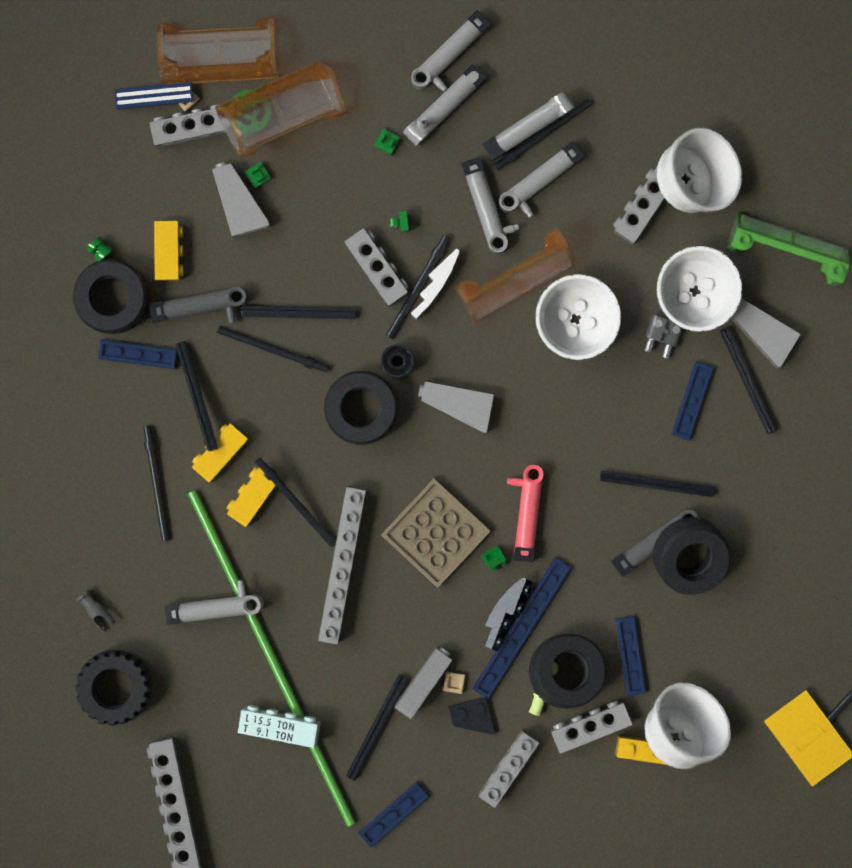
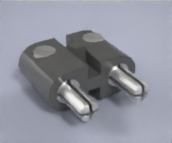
M652 315L645 334L648 340L644 351L651 352L654 341H658L666 345L662 357L668 359L672 347H677L683 328L673 321Z

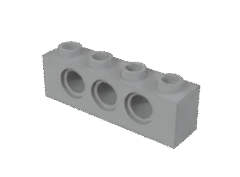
M222 104L211 106L210 110L203 111V108L192 110V113L187 115L181 112L173 114V118H154V122H149L154 146L157 148L232 132L226 106L222 107ZM208 116H212L215 119L211 126L204 124V120ZM190 120L195 122V127L192 130L185 128L186 122ZM171 124L175 125V133L168 134L166 132L167 127Z
M657 167L655 170L653 168L649 170L645 176L648 179L644 186L642 184L639 185L634 193L637 197L633 202L629 200L624 208L626 211L623 218L619 216L613 224L615 227L613 232L632 245L664 199L660 188L657 193H652L649 190L651 183L659 186ZM639 200H646L648 208L641 209L638 205ZM628 216H635L638 220L637 225H630L628 223Z
M363 228L344 242L386 304L391 306L408 294L406 289L409 287L403 278L399 280L395 275L398 271L392 262L388 264L384 259L387 255L381 246L378 248L375 246L373 241L376 239L370 230L366 232ZM363 246H370L372 253L368 256L361 253ZM376 261L383 264V269L379 272L372 269V265ZM387 277H391L395 282L391 288L383 285V281Z
M615 700L608 703V707L604 709L598 707L590 710L589 715L583 717L581 714L571 718L572 722L567 724L560 722L553 725L554 729L550 731L559 753H564L631 726L632 723L624 703ZM608 713L614 717L611 723L603 721V717ZM588 721H594L596 724L595 728L591 731L585 729V724ZM570 728H575L578 733L576 737L570 738L567 736V731Z
M521 730L478 793L479 797L495 808L538 746V740Z

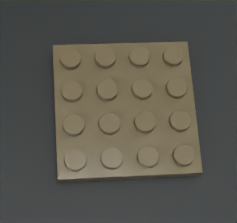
M433 478L381 536L438 588L489 534L490 530Z

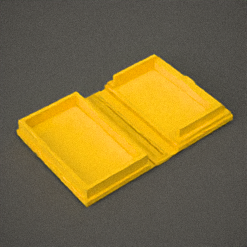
M806 690L764 720L765 724L812 787L852 758L851 750Z

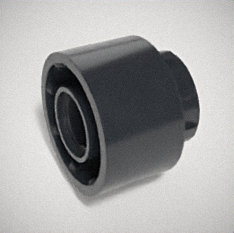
M391 345L381 355V367L392 378L407 376L414 366L413 354L404 345ZM394 356L402 357L403 364L401 366L395 367L392 364Z

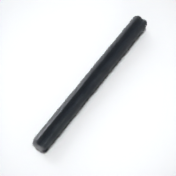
M241 306V316L356 319V308Z
M730 327L720 330V334L766 433L772 434L776 432L777 428Z
M182 341L176 344V348L207 451L213 452L218 449L187 343Z
M608 471L600 472V481L708 497H713L715 491L714 487Z
M403 675L397 676L346 774L347 778L353 781L356 780L407 682V678Z

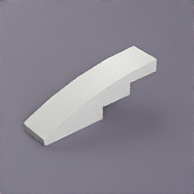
M458 249L452 252L429 274L433 282L420 293L424 301L411 312L415 319L430 306L443 288L460 251Z

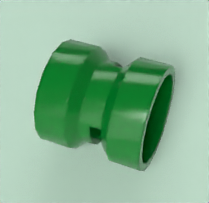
M100 236L86 248L90 254L95 256L96 261L107 259L113 252L110 246L104 244V240Z

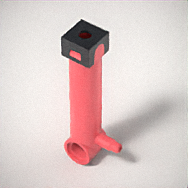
M537 465L527 466L523 472V479H507V484L522 487L513 555L514 561L533 563L543 479V470ZM531 469H536L539 473L538 478L535 480H531L528 477V472Z

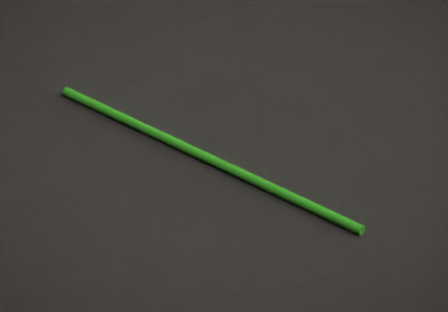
M197 490L190 492L188 496L236 596H238L237 581H239L235 569ZM249 601V607H250L251 609H253V607H252V605H251V603H250V601ZM246 615L292 713L297 714V717L304 718L305 715L257 615ZM317 742L314 748H309L347 827L351 826L356 821Z

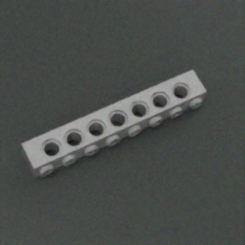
M346 487L318 640L321 642L338 644L366 490Z
M174 737L152 741L149 743V747H147V754L149 759L152 758L153 766H151V773L153 778H156L158 784L155 785L157 797L161 798L162 804L159 805L161 816L165 817L166 823L163 824L164 833L169 836L170 840L167 843L168 852L173 854L174 861L171 862L172 868H202ZM159 756H167L168 764H161L158 760ZM163 775H171L172 783H165L162 779ZM167 794H175L177 801L174 803L169 802ZM171 813H179L181 820L178 822L173 821ZM178 831L183 832L185 839L182 841L177 840L175 833ZM180 851L188 852L189 858L186 860L179 857Z

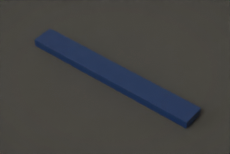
M554 557L525 603L523 613L519 615V618L516 617L504 636L502 647L499 648L498 652H494L472 687L473 690L487 699L490 698L571 567Z

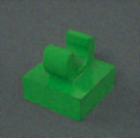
M383 128L374 147L392 155L400 137Z
M262 162L245 171L254 189L271 180Z
M400 211L399 218H391L390 227H400L401 233L409 232L407 211Z
M498 545L481 555L488 568L494 572H497L495 568L497 565L502 564L504 567L506 566V558Z

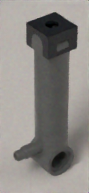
M232 287L148 304L151 320L154 324L226 309L229 323L233 324L235 323L233 307L243 306L247 301V294L240 287ZM234 292L242 293V299L239 302L232 300Z
M689 509L681 511L629 549L611 559V563L620 576L624 577L634 570L635 567L653 556L654 544L664 528H667L669 524L677 520L683 519L686 514H691L693 518H699L697 513Z

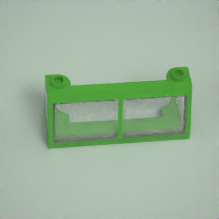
M737 213L725 249L726 251L735 253L737 249L747 250L752 246L753 241L820 262L822 263L820 272H823L827 277L826 284L832 286L843 284L849 267L848 249Z

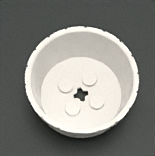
M695 128L681 135L672 146L665 150L657 166V181L661 193L673 207L684 212H712L723 209L735 200L739 193L738 190H740L742 174L738 156L731 144L723 136L710 129ZM684 174H686V176L690 178V181H687V184H685V181L681 179V177H683Z
M703 246L686 248L674 254L665 263L660 272L657 283V295L660 306L666 316L682 328L692 331L714 329L729 320L728 318H731L739 305L742 291L740 275L732 261L718 250ZM694 286H698V290L701 291L700 294H696V297H693L692 292H689L690 288H694Z
M570 275L555 281L544 291L537 305L536 325L540 337L553 352L565 358L579 360L600 354L614 341L620 327V308L615 295L604 283L599 282L596 278L586 277V275ZM572 314L581 316L578 325L575 322H570Z
M676 683L667 687L657 698L645 723V736L654 754L667 765L679 769L693 768L720 756L728 747L731 730L727 714L722 705L718 703L719 701L708 691L694 684ZM671 733H677L678 739H680V741H673V736L671 735Z

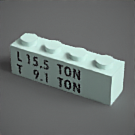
M248 705V707L241 710L238 733L314 748L318 742L321 721H316V718L311 716L300 718L295 713L286 712V714H280L275 709H267L265 711L260 710L259 706Z

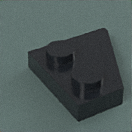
M486 697L448 706L453 726L491 735L495 734Z

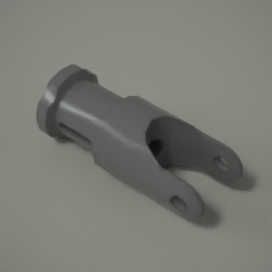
M89 589L76 599L77 602L84 606L87 610L86 613L103 632L107 631V627L101 621L100 616L105 617L112 625L116 623L115 619L100 601L97 602L90 594Z

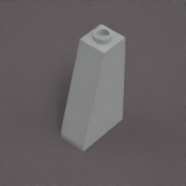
M227 162L216 164V168L212 169L232 237L235 238L269 228L268 220L233 166L227 164Z
M742 298L735 313L731 316L734 323L776 368L782 366L800 336L798 332Z
M430 382L420 385L418 396L422 397V402L480 432L487 433L493 394Z
M442 647L440 650L435 648L395 703V708L411 719L451 663L452 658L449 657L451 653Z

